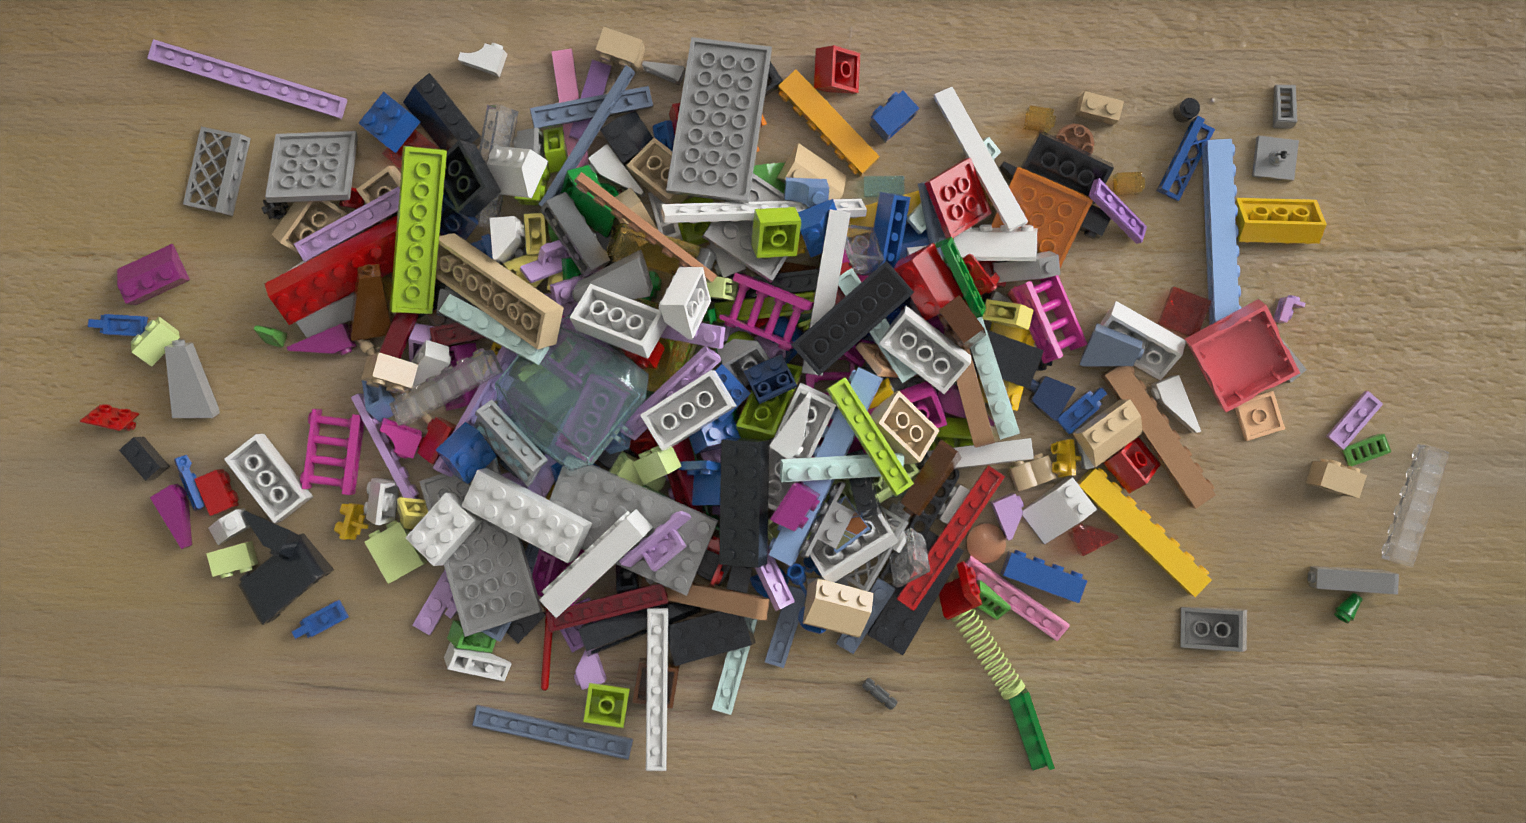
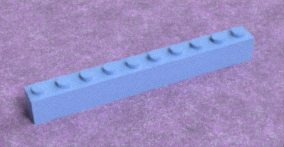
M1232 139L1207 140L1202 143L1209 325L1241 309L1239 305L1241 287L1238 285L1240 267L1237 265L1239 246L1236 245V237L1239 230L1235 224L1238 208L1234 200L1237 194V187L1234 184L1236 166L1233 164L1235 146L1232 144Z
M858 368L857 371H852L848 381L851 382V387L868 411L883 378ZM837 407L831 416V419H833L831 426H826L822 434V438H824L822 445H817L813 453L815 458L846 456L856 436ZM835 479L803 482L820 494L818 498L820 503L814 512L810 510L806 516L809 520L803 529L798 528V530L792 531L784 526H778L779 535L777 538L774 537L769 545V549H771L770 556L790 566L795 563L801 551L800 548L807 538L810 528Z

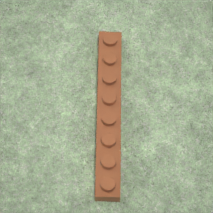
M581 172L575 178L574 182L577 183L576 187L585 194L587 192L594 196L593 200L602 207L606 205L612 210L610 213L619 220L623 218L629 223L627 226L637 233L640 231L646 235V241L654 246L657 244L663 248L661 252L669 258H676L679 261V266L703 267L707 283L713 282L717 277L715 273Z

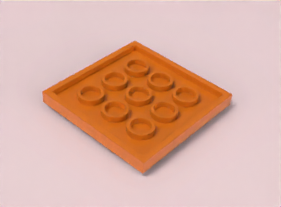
M1017 167L1009 188L1028 220L1025 225H1032L1033 228H1038L1037 253L1051 251L1058 254L1061 268L1093 200L1084 194ZM998 212L992 221V228H1000L1001 225H1004Z

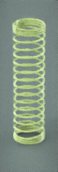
M971 609L951 618L952 622H955L970 611H974L971 616L960 621L956 627L977 616L974 622L964 626L959 632H964L976 622H981L978 627L964 634L963 638L970 636L979 628L985 627L982 632L972 636L966 643H971L983 633L988 632L986 637L973 643L970 649L977 647L987 638H992L989 643L977 648L973 654H977L990 644L995 643L993 648L980 654L977 659L984 658L994 649L998 648V652L984 659L981 665L988 663L998 654H1003L1001 658L988 664L984 670H988L1001 660L1006 659L1004 664L992 669L988 676L995 674L1005 665L1009 664L1008 669L992 677L991 681H995L1009 670H1013L1012 674L996 682L995 686L1002 685L1013 675H1016V679L1004 684L998 691L1002 692L1001 696L1005 700L1018 695L1025 688V684L1021 679H1018L1019 675L1014 673L1015 669L1011 668L1012 664L1007 663L1008 658H1005L1004 653L1000 652L1001 648L996 647L997 642L993 641V636H989L990 631H985L986 626L982 625V620H978L979 615H974L976 610Z

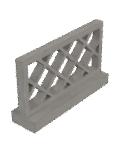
M201 126L183 205L233 216L251 138L238 133H229ZM207 132L212 133L215 138L208 145L205 142ZM231 137V145L225 149L221 141ZM218 144L222 152L214 157L210 149ZM207 152L210 160L202 164L201 156ZM225 156L227 159L226 165L220 168L217 161ZM214 164L217 172L209 176L206 168ZM203 172L206 179L198 184L196 180L197 174ZM220 175L222 183L216 188L212 180ZM209 183L213 191L205 196L201 188ZM198 191L201 199L196 203L191 202L192 194ZM214 195L218 199L216 208L211 207L208 199Z
M490 400L476 410L475 415L477 419L474 428L480 431L490 447L527 486H530L540 468L547 463L548 459L497 404Z
M881 506L884 518L889 526L891 522H900L897 530L893 531L898 539L909 522ZM894 545L877 555L878 562L876 566L871 567L869 560L866 562V569L859 571L856 568L854 573L845 575L843 578L861 590L868 592L891 554ZM867 573L868 580L865 585H862L859 575Z

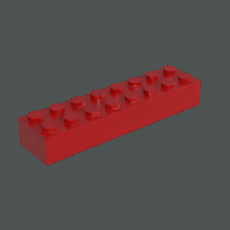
M398 215L264 283L268 297L288 325L355 291L358 267L368 264H379L381 277L393 272Z

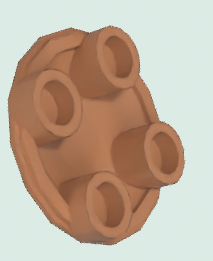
M1081 124L1066 125L1055 136L1082 150L1093 153V134L1087 127Z
M989 523L978 524L969 532L966 540V549L970 556L982 563H992L998 560L1006 548V538L1003 532L997 526Z

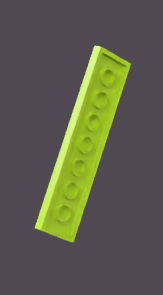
M403 146L390 301L391 312L432 314L446 150Z

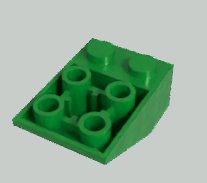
M589 165L567 170L560 194L566 192L574 201L579 213L584 216L587 225L604 237H608L615 216L610 213L612 210L606 205L604 207L600 206L593 200L594 196L589 192L587 194L583 193L576 187L577 183L574 182L578 174L582 172L601 187L596 173L591 170Z

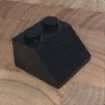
M636 111L618 117L600 129L625 167L653 139V136Z

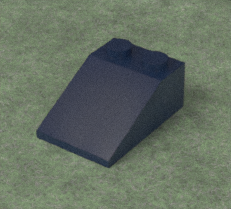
M443 188L439 234L443 236L455 233L466 241L479 222L476 217L458 213L446 189Z

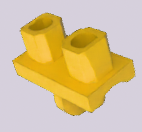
M1074 439L1062 440L1051 444L1052 454H1057V461L1052 464V472L1058 474V478L1075 476L1076 462L1082 461V456H1076Z
M354 503L341 504L340 514L345 515L344 522L338 521L334 528V531L340 535V539L356 540L362 528L368 529L369 524L364 522L365 515H363L365 505Z

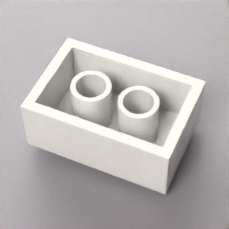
M445 493L406 536V539L433 566L443 565L483 521L478 515L461 507L463 501L455 493Z

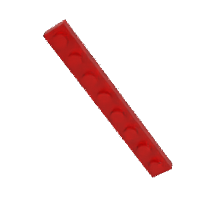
M986 466L896 598L899 602L912 611L917 608L1005 476L991 466Z

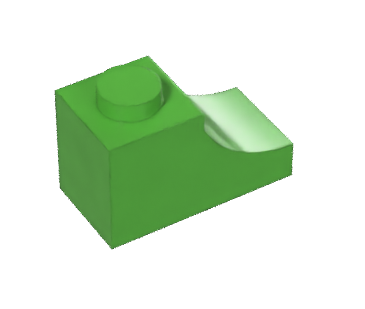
M453 620L447 637L456 648L492 653L496 642L495 639L483 632L464 636L461 622Z

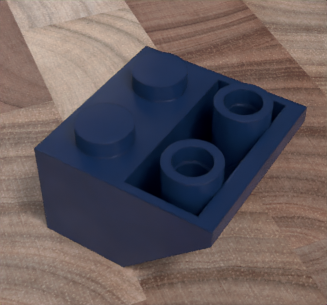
M782 354L744 370L749 386L759 404L798 387Z

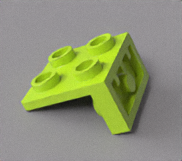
M547 165L532 198L515 196V199L521 205L540 206L539 203L548 190L546 189L547 181H550L551 176Z

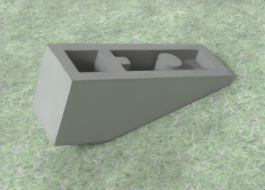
M1051 251L1037 253L1036 261L992 262L993 273L996 272L1000 277L997 283L1042 279L1060 275L1059 255Z

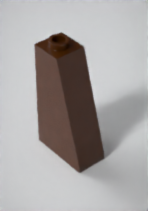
M368 264L358 267L350 320L351 340L386 336L391 326V320L379 264Z
M940 440L914 480V484L900 503L904 505L902 510L911 516L914 514L920 516L961 460L962 457L957 450Z

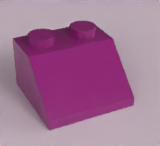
M801 481L794 483L770 520L792 531H796L798 528L803 529L809 520L806 516L810 510L814 512L820 503L818 500L820 494Z

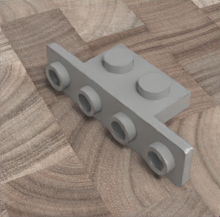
M839 482L831 487L828 494L830 498L827 503L825 502L819 511L821 514L819 520L814 521L810 528L812 533L809 539H805L800 548L802 551L800 556L808 558L817 540L833 549L837 548L854 514V511L837 503L845 483Z

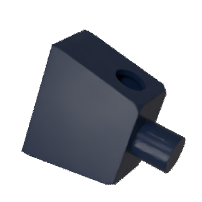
M1042 376L1039 382L1034 379L1032 380L1030 388L1027 389L1032 392L1028 401L1050 420L1057 421L1076 388L1050 377Z

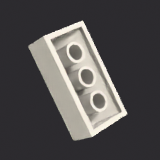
M980 225V228H972L971 226L954 237V242L962 258L967 254H972L977 261H1036L1038 228H1033L1032 225H1023L1021 228L1008 232L1005 225H1001L1000 228H992V225Z
M1117 301L1109 309L1101 322L1103 326L1143 341L1142 349H1144V353L1140 361H1135L1134 366L1159 380L1167 374L1183 355L1186 343L1184 339Z
M907 306L895 318L879 342V345L943 394L948 391L971 364L970 354Z

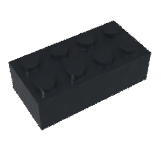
M1039 130L1021 168L1089 197L1093 181L1100 179L1106 184L1114 166L1102 158Z
M717 611L668 625V643L675 666L751 646L756 643L749 618Z

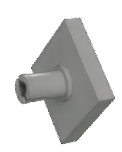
M1266 136L1256 137L1252 177L1294 181L1299 140Z

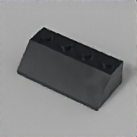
M430 73L412 87L403 101L413 116L421 121V126L441 150L448 151L459 139L476 146L485 141Z

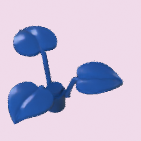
M810 555L803 560L805 566L793 564L789 566L787 574L779 568L786 584L788 585L789 580H791L793 584L800 585L805 597L807 595V590L803 584L807 578L805 572L812 573L814 571L817 575L822 576ZM759 575L750 577L754 589L761 596L769 598ZM804 606L798 615L800 625L807 631L818 634L824 633L826 629L803 624Z

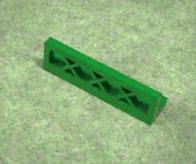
M949 237L934 243L936 248H941L945 256H942L946 265L947 263L949 264L953 276L964 295L962 297L963 301L966 299L970 310L976 318L982 317L986 306L953 238Z
M1024 688L1018 695L1008 699L1031 769L1033 771L1043 767H1047L1049 770L1055 769L1030 693Z

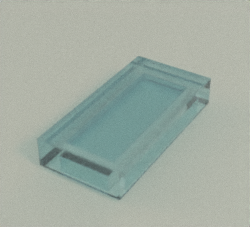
M864 176V197H879L880 192L904 195V176Z

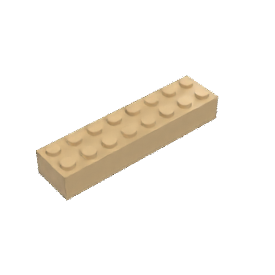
M455 233L439 236L436 278L537 350L557 343L564 307Z

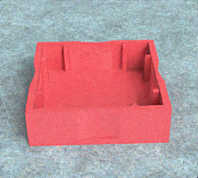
M1259 299L1185 339L1216 401L1226 413L1253 399L1260 392L1273 388L1300 374L1289 349L1280 338L1279 329L1267 305Z

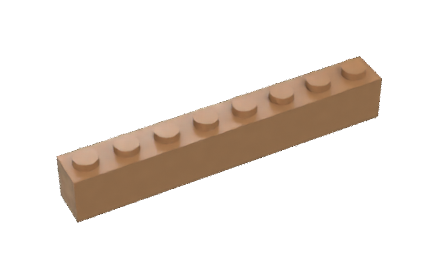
M1114 366L1101 375L1102 379L1117 401L1124 399L1132 401L1141 415L1143 432L1141 436L1191 508L1197 509L1216 496L1213 491L1215 489L1210 480L1203 477L1201 474L1203 470L1198 463H1194L1191 459L1192 454L1186 446H1182L1179 441L1181 439L1179 434L1174 429L1171 430L1166 415L1160 413L1156 408L1158 406L1157 402L1152 396H1148L1145 391L1147 390L1145 384L1141 380H1137L1134 375V368L1132 366Z

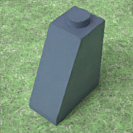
M1097 323L1081 356L1079 365L1134 366L1135 361H1140L1144 353V349H1142L1143 341Z

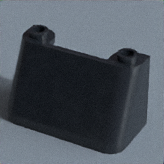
M304 533L299 534L301 538L290 558L284 555L278 558L273 555L254 572H248L239 579L241 583L238 586L262 625L274 621L312 585L318 583L324 575L328 576L334 571L333 567Z

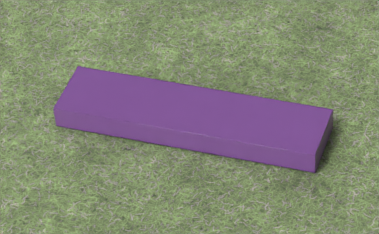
M592 60L580 99L603 95L611 70L610 65ZM592 119L573 122L569 137L579 140Z
M1094 180L1089 197L1136 244L1142 243L1147 226L1102 180Z

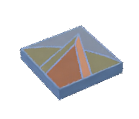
M846 496L837 501V503L854 511V514L837 548L834 549L836 553H839L870 530ZM821 514L816 517L815 521L819 520Z

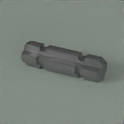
M867 678L863 682L862 687L867 691L870 690V694L881 703L884 702L888 709L892 710L897 705L898 701L893 696L889 697L890 694L878 684L875 685L871 678Z

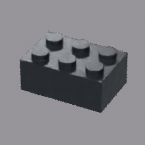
M459 139L447 151L444 188L458 213L475 217L501 190L475 144Z

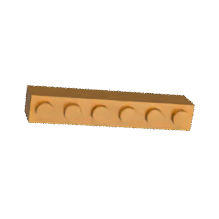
M796 69L778 86L780 91L778 95L785 102L789 101L794 106L792 109L799 117L804 116L809 128L813 131L817 130L821 134L820 139L827 146L831 145L835 149L834 153L840 160L845 159L849 163L848 168L855 175L858 173L862 176L878 161L880 156Z

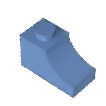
M786 178L784 198L785 200L801 202L807 205V207H813L828 201L829 185L827 179Z
M362 380L366 411L379 422H382L383 418L387 419L397 414L395 398L390 392L386 391L387 387L380 385L378 388L368 386L367 381Z

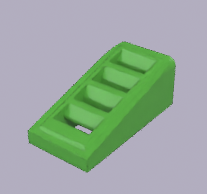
M256 325L254 327V331L265 343L280 348L284 346L287 337L286 332L266 326Z
M1376 434L1348 445L1342 452L1347 465L1354 466L1391 453V449L1385 434ZM1370 443L1373 453L1370 452L1367 444ZM1362 446L1365 456H1362L1359 447ZM1352 449H1354L1357 456L1355 460L1351 452Z
M981 580L976 582L980 589L979 595L982 605L978 606L979 609L996 620L1011 609V606Z

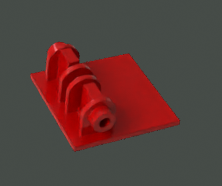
M100 404L82 418L80 422L118 431L122 429L130 431L135 429L136 422H133V420L139 413L132 412L130 409H119L108 404Z

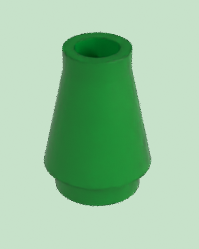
M1352 593L1335 608L1336 612L1334 615L1342 622L1348 624L1354 620L1363 599L1356 593Z

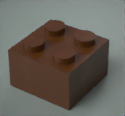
M960 296L939 310L941 315L939 317L940 322L947 332L951 329L953 340L959 347L963 346L967 350L986 336L985 328Z
M640 658L633 703L646 705L647 659ZM668 662L667 708L673 709L680 665L675 666L674 663Z

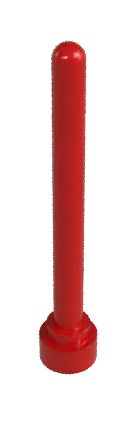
M547 616L545 619L541 689L543 691L549 688L553 632H550Z

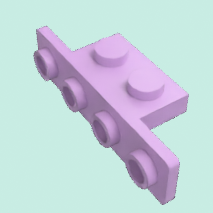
M560 240L546 243L540 247L538 259L522 265L520 271L529 283H533L562 272L561 258H567L570 255Z
M679 511L671 515L670 520L658 526L649 537L642 539L636 548L628 551L619 561L620 564L632 567L644 557L652 571L660 569L687 547L677 529L691 519L690 514Z

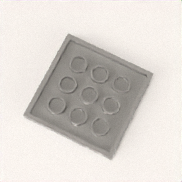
M357 132L276 134L265 195L267 203L350 200L358 141Z
M753 173L749 202L792 201L785 200L782 192ZM753 221L711 222L702 236L704 239L769 282L773 281L788 256L756 258L751 245Z

